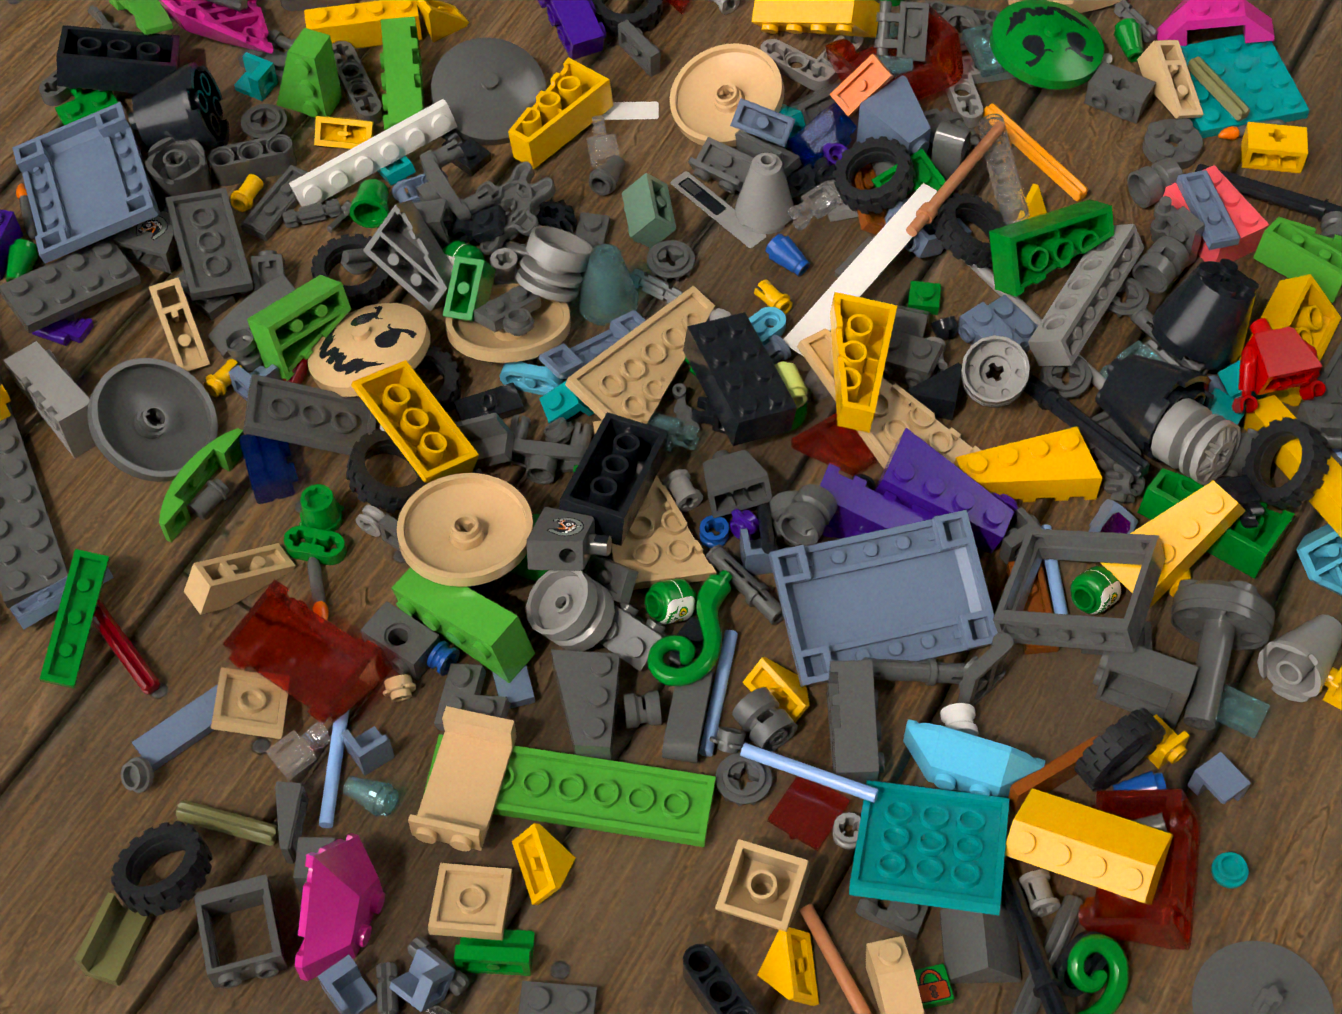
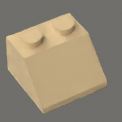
M738 839L715 909L787 932L800 905L810 873L809 861Z

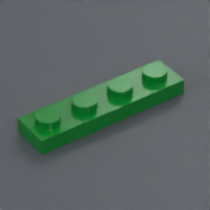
M75 549L39 678L41 682L75 689L110 560L109 556Z

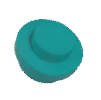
M1228 852L1222 853L1214 859L1211 865V874L1219 885L1234 889L1245 883L1249 875V869L1242 856L1237 853Z

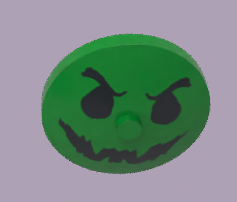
M1023 0L1007 6L997 15L990 33L991 50L1000 65L1019 80L1046 89H1070L1088 82L1100 66L1104 55L1103 40L1096 27L1078 11L1053 1Z

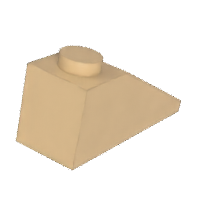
M1153 41L1137 59L1142 76L1156 82L1153 93L1176 119L1202 117L1204 114L1179 41Z
M179 277L150 286L149 291L176 365L187 372L209 366L207 354Z
M279 543L193 563L184 593L200 615L231 607L293 571L295 564Z
M903 936L867 943L866 970L880 1014H924L914 968Z

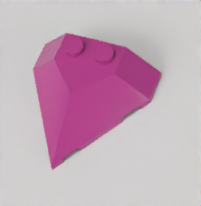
M159 0L167 14L181 28L188 32L234 46L270 54L273 53V45L268 42L267 36L269 32L261 7H257V0H248V8L241 11L206 0Z
M1182 0L1157 28V41L1178 40L1180 46H1187V30L1242 25L1245 43L1274 41L1272 18L1247 0Z
M348 834L346 840L338 839L319 848L318 853L310 852L306 854L305 867H308L309 870L307 882L303 885L298 936L305 938L295 958V968L302 980L309 981L317 977L348 954L352 959H355L360 947H365L369 941L372 930L370 922L374 913L379 914L383 907L385 893L382 890L379 877L357 834Z

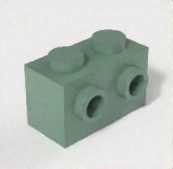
M645 173L622 192L624 211L629 228L628 233L635 242L652 248L676 230L668 185Z

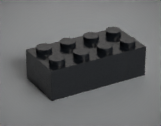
M63 25L56 55L58 86L70 89L86 88L97 89L103 92L122 91L130 94L140 93L179 69L180 36L157 33L145 35L143 32Z
M743 312L687 326L683 352L713 409H715L716 415L732 446L791 431L797 406L746 313Z
M607 412L560 498L559 510L592 516L595 519V534L611 536L613 544L622 546L665 460L668 430Z

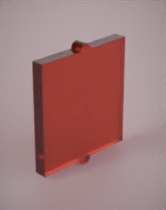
M797 776L768 817V822L788 833L790 839L794 840L796 838L818 851L832 831L834 821L839 815L844 813L850 804V800L825 785Z

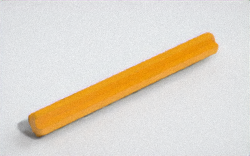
M991 103L985 107L983 117L992 125L997 121L1004 122L1006 130L1002 134L1077 202L1087 196L1088 188L996 104Z

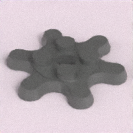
M525 161L518 164L513 170L511 178L505 184L495 186L492 182L487 181L482 183L476 190L478 192L486 187L489 192L487 194H490L494 200V205L485 209L500 205L506 212L504 235L480 244V249L485 255L491 256L494 251L502 248L505 240L510 241L514 239L519 232L530 237L532 229L540 226L536 217L540 211L539 205L554 196L556 187L551 178H544L535 184H530L534 177V171L529 162Z

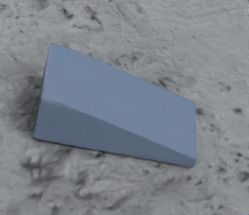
M740 98L730 126L785 147L795 119Z

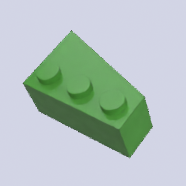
M304 28L287 52L277 105L304 113L310 117H330L342 99L330 35Z
M1278 217L1264 231L1253 258L1287 278L1311 274L1330 302L1333 303L1342 294V236L1335 234L1332 239L1316 234V228Z
M319 275L249 317L247 321L265 368L267 369L274 364L279 368L281 378H285L288 381L293 376L292 370L303 358H309L313 353L312 347L322 336L326 338L351 310L342 282Z

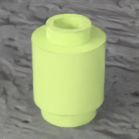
M787 362L775 364L774 366L797 408H800L807 401V388L796 365Z

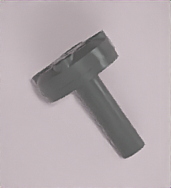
M1184 579L1179 582L1178 590L1174 594L1171 607L1172 626L1183 636L1200 643L1195 663L1198 669L1188 696L1183 722L1192 728L1199 730H1213L1215 728L1231 650L1260 648L1268 642L1269 636L1272 633L1275 612L1265 598L1258 593V589L1250 583L1244 581L1227 582L1221 580L1198 581Z

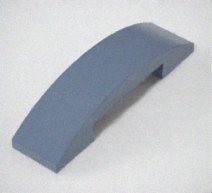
M632 310L611 320L609 330L572 348H568L563 343L540 354L539 360L557 378L568 379V377L646 320L637 311Z

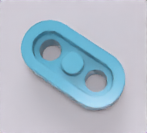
M765 307L749 318L763 346L769 342L771 336H781L785 332L786 316L782 310L776 307Z
M522 361L505 363L500 373V381L504 385L513 382L517 390L545 395L563 383V379L557 378L546 366L527 364Z

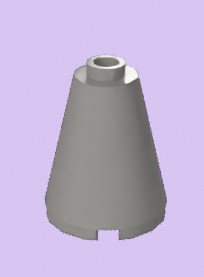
M760 153L753 158L735 205V215L739 223L743 227L745 224L752 228V232L757 234L780 232L789 221H792L794 216V203L782 161L773 153Z
M1318 615L1269 642L1260 651L1257 661L1259 673L1263 680L1267 676L1273 684L1271 689L1276 694L1291 701L1305 702L1309 698L1317 696L1324 687L1342 644L1341 623L1332 616Z

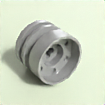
M548 226L534 227L525 248L529 255L524 256L521 260V267L516 275L517 282L524 289L543 298L559 302L574 301L579 292L578 287H580L583 281L580 272H584L587 269L593 252L592 246L584 239L562 229Z
M993 335L981 338L970 346L963 358L961 379L964 390L973 401L985 407L998 408L1011 404L1020 397L1028 381L1030 365L1027 354L1018 343L1008 337ZM990 367H994L996 371L1000 369L1003 371L1000 374L999 381H995L993 377L989 379L986 377L989 374Z
M1191 398L1182 399L1175 403L1159 422L1152 439V455L1173 469L1179 468L1182 474L1192 478L1200 485H1207L1216 480L1233 460L1239 447L1241 431L1236 423L1226 420L1219 414H1212L1207 407Z

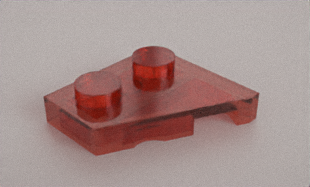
M837 413L791 438V447L794 450L827 465L831 463L839 467L840 471L851 476L878 461L855 429L837 425Z

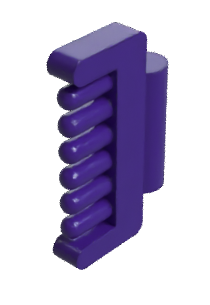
M78 317L76 322L61 319L32 332V334L67 346L71 340L82 343L94 327L91 318L86 320L81 318L79 320Z

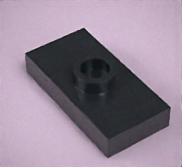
M513 382L454 401L460 421L491 413H497L501 419L524 413V405Z

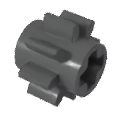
M1114 463V470H1109L1105 474L1103 485L1105 491L1108 494H1112L1111 500L1133 503L1135 500L1134 496H1138L1143 492L1145 479L1144 476L1136 478L1118 463Z

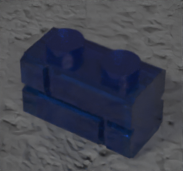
M834 102L787 141V144L795 154L800 156V161L804 166L810 163L814 166L815 162L824 156L822 149L825 144L840 143L847 146L852 141L850 135L857 130V126L849 116H846L841 107Z
M250 434L240 436L242 452L257 503L261 505L272 502L276 498L282 499L293 496L295 491L292 482L298 481L294 463L287 464L285 457L291 456L288 442Z

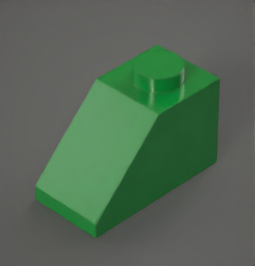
M455 256L443 317L474 322L473 310L486 304L490 299L496 268L485 260Z

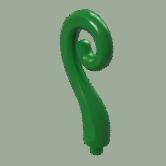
M722 570L719 575L711 574L699 590L696 611L704 645L702 652L694 662L685 667L675 668L670 667L663 661L664 655L673 650L680 652L679 656L682 664L687 665L693 660L696 649L687 637L681 635L664 636L657 640L650 648L647 660L648 668L659 682L676 687L690 685L704 678L716 665L722 646V631L718 609L731 592L729 582L732 580V575L728 571Z
M1090 934L1081 938L1069 953L1067 972L1070 980L1077 989L1084 993L1098 992L1107 981L1106 971L1098 969L1094 970L1090 976L1086 974L1085 961L1092 953H1099L1106 959L1109 967V977L1101 997L1092 1006L1077 1014H1114L1123 1002L1129 983L1128 960L1123 948L1116 940L1103 934Z

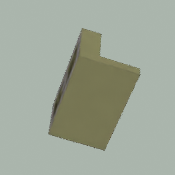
M108 892L74 959L85 976L119 986L151 921L150 916H141L138 911L136 913L132 912L128 907L120 904L115 894Z

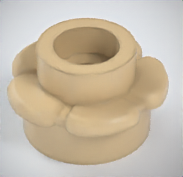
M411 675L394 676L384 681L386 690L383 691V695L390 696L392 702L404 701L412 697L411 692L416 690V684L412 682Z

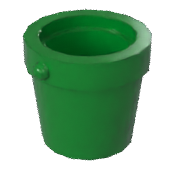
M368 179L361 183L349 210L350 217L355 223L365 228L380 227L389 214L388 187L376 179Z
M315 484L307 487L302 492L300 497L301 522L299 526L336 532L343 522L342 511L344 506L337 502L330 488L322 484Z

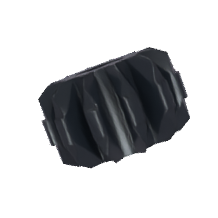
M551 197L550 201H544L539 205L540 211L536 217L540 226L562 229L574 234L577 227V219L575 218L572 206L566 205L564 199L555 202L553 197Z

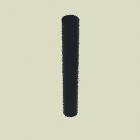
M767 502L757 505L762 550L764 553L769 554L776 550L770 505Z

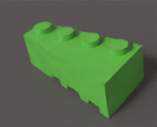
M415 17L381 19L383 52H380L381 69H385V73H381L382 89L386 90V93L382 94L384 111H388V114L383 115L384 130L425 109L422 61Z
M410 567L391 588L398 600L396 605L401 611L411 617L415 616L428 628L442 635L509 684L535 654L518 616L468 587L447 586L432 582L416 573Z

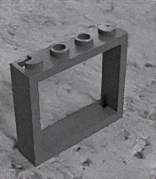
M1028 528L993 618L997 632L1009 634L1013 638V643L1135 653L1166 559L1159 535ZM1042 559L1142 565L1124 619L1023 611Z

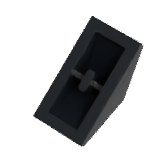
M958 362L913 386L907 392L935 413L936 418L953 420L962 365Z

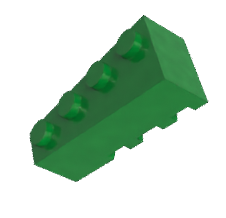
M1089 199L989 231L995 290L1017 297L1025 292L1024 288L1030 284H1038L1047 278L1046 274L1057 267L1063 268L1071 263L1070 259L1079 253L1085 254L1114 235L1112 205Z
M1162 468L1147 487L1137 513L1152 520L1204 487V485H1200L1190 477ZM1259 502L1264 509V514L1255 516L1259 523L1258 527L1244 528L1239 517L1206 552L1255 579L1284 537L1295 513L1286 510L1278 513L1266 509V503Z

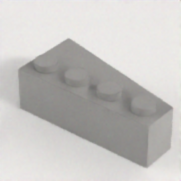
M36 341L3 360L12 380L74 458L96 446L88 425L87 410L89 398L76 385L68 371L59 366L56 357L50 349L45 351Z

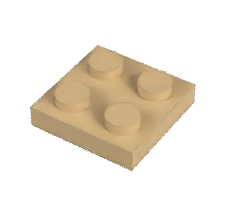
M221 667L211 729L281 739L290 678Z
M440 863L428 924L429 934L503 940L513 878L512 869Z

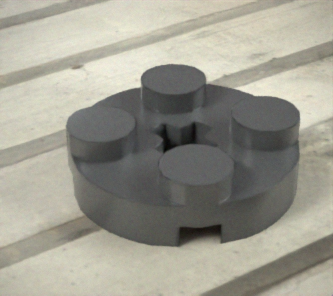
M1164 119L1151 122L1148 125L1142 148L1145 156L1152 163L1170 157L1178 163L1182 170L1191 167L1200 156L1203 139L1199 131L1193 127V122L1190 119ZM1168 142H1174L1178 144V146L1173 147V145Z

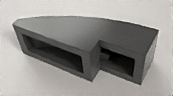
M284 274L271 280L249 295L224 317L208 335L209 340L224 359L230 357L231 355H229L224 346L226 336L239 328L250 329L247 321L249 317L296 289Z

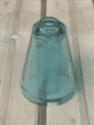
M601 244L592 250L578 294V305L581 314L589 322L598 326H605V323H611V320L632 310L637 311L639 301L637 289L619 248L612 244Z

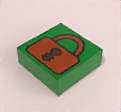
M944 964L914 970L923 1010L953 1003L954 996Z

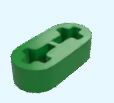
M295 526L290 528L284 535L283 541L287 553L295 559L308 561L309 557H315L319 560L320 564L336 565L342 562L347 554L344 539L336 532L306 526ZM300 539H305V542H301L299 546H294V543H298ZM331 545H336L337 549L332 548L330 553L326 552L325 549H330Z

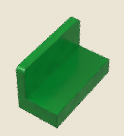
M504 929L503 940L461 937L460 945H455L454 961L457 971L531 976L535 934L533 931Z

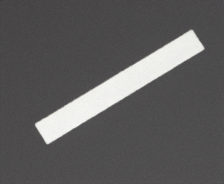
M924 183L916 190L783 339L791 349L802 355L797 348L801 340L825 328L828 331L831 330L830 310L834 292L860 297L912 239V236L906 232V228L916 217V211L923 203L929 202L937 193V190Z

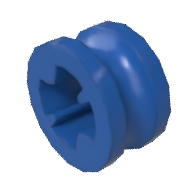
M711 515L701 521L699 536L703 545L713 548L718 544L724 546L728 542L729 525L726 519L721 516L713 519ZM714 528L716 532H720V535L714 536L712 532H709V529Z
M441 641L430 653L427 665L431 669L437 668V672L444 676L448 674L450 664L457 663L460 651L455 647L450 648L448 642Z

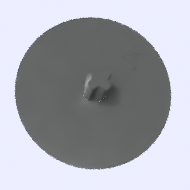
M1244 941L1218 950L1203 964L1197 974L1193 987L1192 1004L1194 1014H1334L1329 991L1314 968L1296 953L1268 942Z

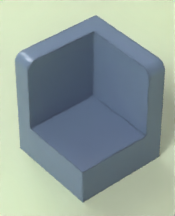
M274 364L267 369L264 366H259L250 374L239 365L229 371L234 391L246 401L252 374L282 380L279 368Z
M747 528L740 529V553L744 569L751 576L773 573L769 554L764 553L762 550L761 539L749 540Z
M375 726L356 738L352 736L348 729L341 733L346 750L364 776L394 758L390 739L387 735L382 736Z
M1219 752L1194 771L1188 787L1197 796L1208 789L1220 803L1226 804L1232 798L1237 801L1243 798L1251 783L1222 752Z
M421 947L416 951L409 972L393 979L389 988L417 1010L423 1012L445 999L456 970L427 948Z
M349 954L317 976L323 990L340 1014H361L377 1002L376 996L362 978L357 964Z

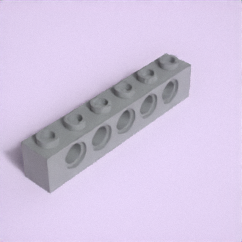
M1135 224L1114 225V235L1083 255L1028 341L1030 350L1034 354L1039 366H1072L1144 250Z

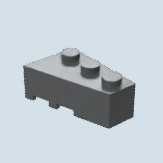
M413 201L397 203L363 249V252L429 311L444 307L453 267Z
M551 649L553 670L574 755L612 760L621 677L620 654Z
M830 661L826 696L833 773L866 785L867 780L877 781L878 774L884 773L883 752H878L877 741H881L880 720H876L875 710H878L877 689H874L873 661Z

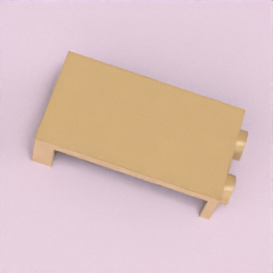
M446 706L442 717L445 732L418 814L417 816L410 814L408 823L412 836H415L422 842L432 844L439 841L448 843L460 851H470L471 849L481 851L517 738L515 722L509 719Z

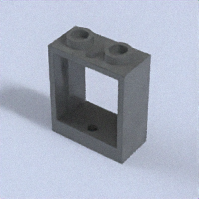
M1137 645L1135 653L1104 651L1092 683L1099 686L1095 699L1130 712L1145 708L1153 716L1157 714L1168 726L1175 728L1189 696L1198 667Z
M266 874L195 893L194 900L206 972L214 988H233L240 985L243 980L254 977L260 979L270 978L277 975L280 970L288 969L273 888ZM264 904L273 952L220 966L212 918Z

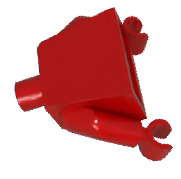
M1266 318L1258 319L1250 325L1249 328L1253 336L1241 352L1238 390H1241L1242 393L1241 396L1236 397L1232 402V409L1235 413L1243 412L1244 401L1247 405V413H1252L1257 409L1258 402L1255 397L1251 396L1252 391H1255L1256 395L1300 386L1299 393L1303 400H1313L1314 397L1322 396L1325 393L1326 387L1324 383L1317 381L1322 364L1318 360L1317 350L1314 346L1302 339L1292 327L1273 330Z

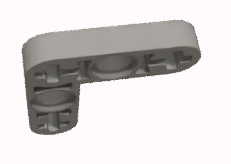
M839 35L817 59L777 39L764 41L761 44L760 50L773 59L781 74L811 90L817 91L833 84L861 55L864 37ZM839 58L842 62L831 63L828 59ZM792 62H799L803 66L800 68H793L789 66V64Z
M993 52L948 59L943 64L941 75L953 112H957L963 118V123L968 128L978 126L983 115V106L975 84L1015 78L1000 65ZM983 65L988 67L989 70L978 71L975 67ZM966 90L969 94L960 96L955 91ZM966 106H969V112L965 111Z

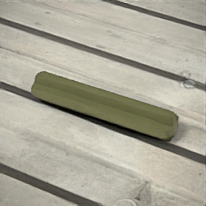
M1197 56L1189 61L1188 70L1237 121L1246 119L1249 116L1250 108L1201 57Z
M187 800L181 801L176 809L177 819L189 824L269 846L274 845L278 838V827L264 821Z

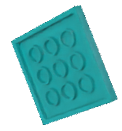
M1244 34L1180 46L1187 66L1191 59L1197 56L1201 57L1250 108L1249 116L1246 119L1237 121L1189 71L1204 114L1200 118L1189 119L1193 122V127L1199 131L1202 138L1218 136L1224 128L1230 126L1238 127L1246 125L1248 122L1256 123L1272 119L1290 122L1308 117L1310 110L1272 41L1245 43Z
M867 780L866 785L879 789L875 803L863 800L849 895L999 915L1010 798Z

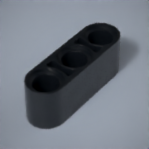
M695 944L685 951L683 955V977L707 1014H757L728 970L709 946ZM696 961H702L709 968L705 971L697 972L690 965ZM717 991H724L730 995V998L724 1002H717L711 998V995Z

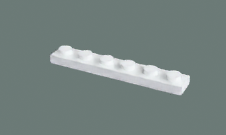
M441 99L295 179L289 185L301 207L322 202L458 126L447 102Z

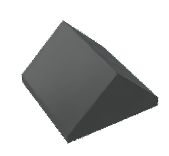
M1000 904L999 915L948 908L940 910L944 966L950 984L1021 982L1016 932L1005 905Z

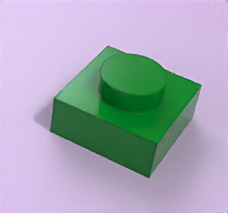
M911 281L908 307L931 312V315H938L941 284Z

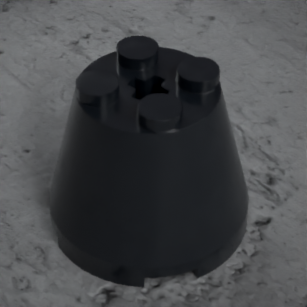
M196 62L186 64L132 97L133 112L129 113V122L134 130L139 131L146 152L155 143L167 137H173L175 142L189 143L188 139L196 140L204 150H213L226 146L229 142V121L227 119L223 120V110L220 103L223 98L215 79L205 65L199 67Z
M1221 259L1220 262H1201L1157 308L1152 318L1154 327L1151 332L1157 342L1176 358L1182 360L1186 356L1204 363L1205 369L1223 370L1237 362L1244 348L1259 284L1237 270L1238 265L1232 260Z
M1133 354L1122 360L1116 358L1109 364L1107 369L1108 377L1095 397V402L1101 406L1106 414L1144 455L1156 462H1161L1152 455L1151 444L1156 428L1165 413L1175 403L1186 398H1191L1210 410L1214 395L1209 392L1211 379L1199 371Z

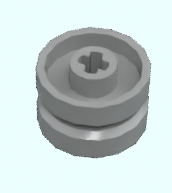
M548 570L537 580L529 593L526 604L527 620L532 629L565 650L585 651L594 647L602 640L611 627L615 613L614 599L607 588L591 579L582 571Z

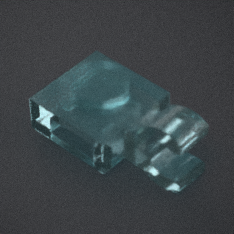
M653 413L648 425L668 430L667 451H671L674 444L689 450H696L700 440L696 437L699 428L692 425H684L682 427L681 419Z

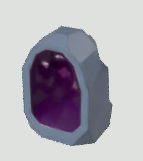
M1107 499L1100 506L1098 513L1089 524V532L1130 534L1134 531L1138 520L1123 506Z

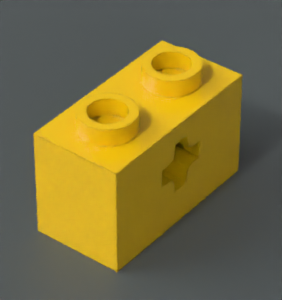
M1248 122L1241 141L1242 168L1301 173L1308 155L1307 127Z

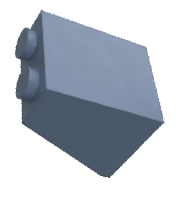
M904 75L860 103L856 142H865L866 138L869 137L879 139V136H885L888 140H892V138L898 140L900 145L903 144L906 147L910 156L920 149H923L926 154L928 153L931 128L908 79Z

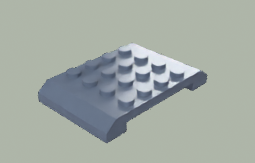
M121 102L12 147L16 164L23 175L37 231L35 240L39 256L45 264L160 215L134 129L130 125L129 117Z
M967 510L935 516L926 521L805 547L804 545L769 553L801 687L827 683L830 661L862 660L864 657L925 661L927 658L934 659L989 646L992 644L993 637L998 633L993 621L994 612Z

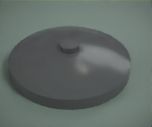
M487 37L464 41L446 52L438 62L431 82L432 103L434 104L441 99L447 102L458 126L453 130L460 138L464 140L471 138L481 145L509 143V129L527 107H533L541 90L546 91L544 74L538 63L527 51L509 41Z
M137 358L119 363L100 379L93 389L88 403V425L98 449L115 467L142 480L155 482L174 480L183 466L199 450L217 437L218 422L216 410L205 388L189 372L164 360Z

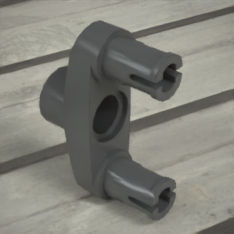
M454 139L433 152L429 150L420 155L421 164L428 182L417 187L416 192L421 202L446 199L455 221L459 219L470 221L472 220V215L494 205V200L490 194H487L489 192L486 187L464 200L457 197L442 173V167L460 157H464L460 145L457 146L458 142Z
M519 415L512 417L510 430L515 435L511 461L508 462L527 468L526 477L537 484H550L554 480L555 472H573L574 465H579L594 432V428L590 424L585 423L583 431H581L582 423H576L570 445L526 440L529 428L531 427V420L526 416H522L521 422L518 423Z

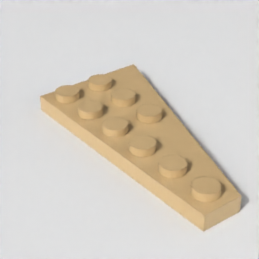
M695 286L690 287L568 377L565 385L601 420H603L608 412L648 424L685 360L686 356L683 348L687 326L707 322L715 305Z
M825 328L801 340L797 348L836 401L831 332ZM883 377L870 433L856 430L883 469H885L890 455L905 428H908L953 464L955 463V457L981 451L977 446L972 448L959 438L961 434L954 428L948 429L935 419V413L896 383L892 385Z
M602 421L593 422L594 435ZM656 476L622 546L613 543L611 545L613 561L639 571L633 590L650 588L655 582L682 578L690 583L705 581L711 574L717 575L713 565L709 564L703 554V548L698 540H695L687 527L685 518L666 486L662 485L658 476Z

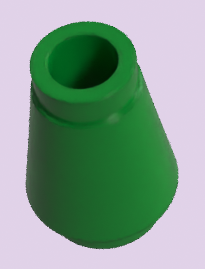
M1127 18L1115 25L1113 35L1127 57L1128 62L1133 63L1137 62V59L1143 53L1141 25L1135 19Z
M16 239L14 244L9 246L7 282L31 272L39 258L38 248L35 243L25 239Z

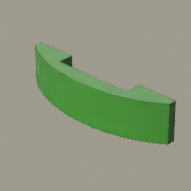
M109 0V3L118 11L127 9L133 14L137 28L145 35L173 29L172 22L159 0Z
M239 428L234 429L211 441L199 450L177 474L165 495L160 512L159 524L167 541L172 543L191 520L187 505L219 466L230 472L249 449L243 430Z

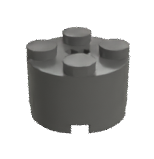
M167 137L155 143L148 151L149 157L145 165L153 190L161 200L166 202L165 197L212 189V178L205 152L198 141L188 139L189 143L175 142L173 137Z

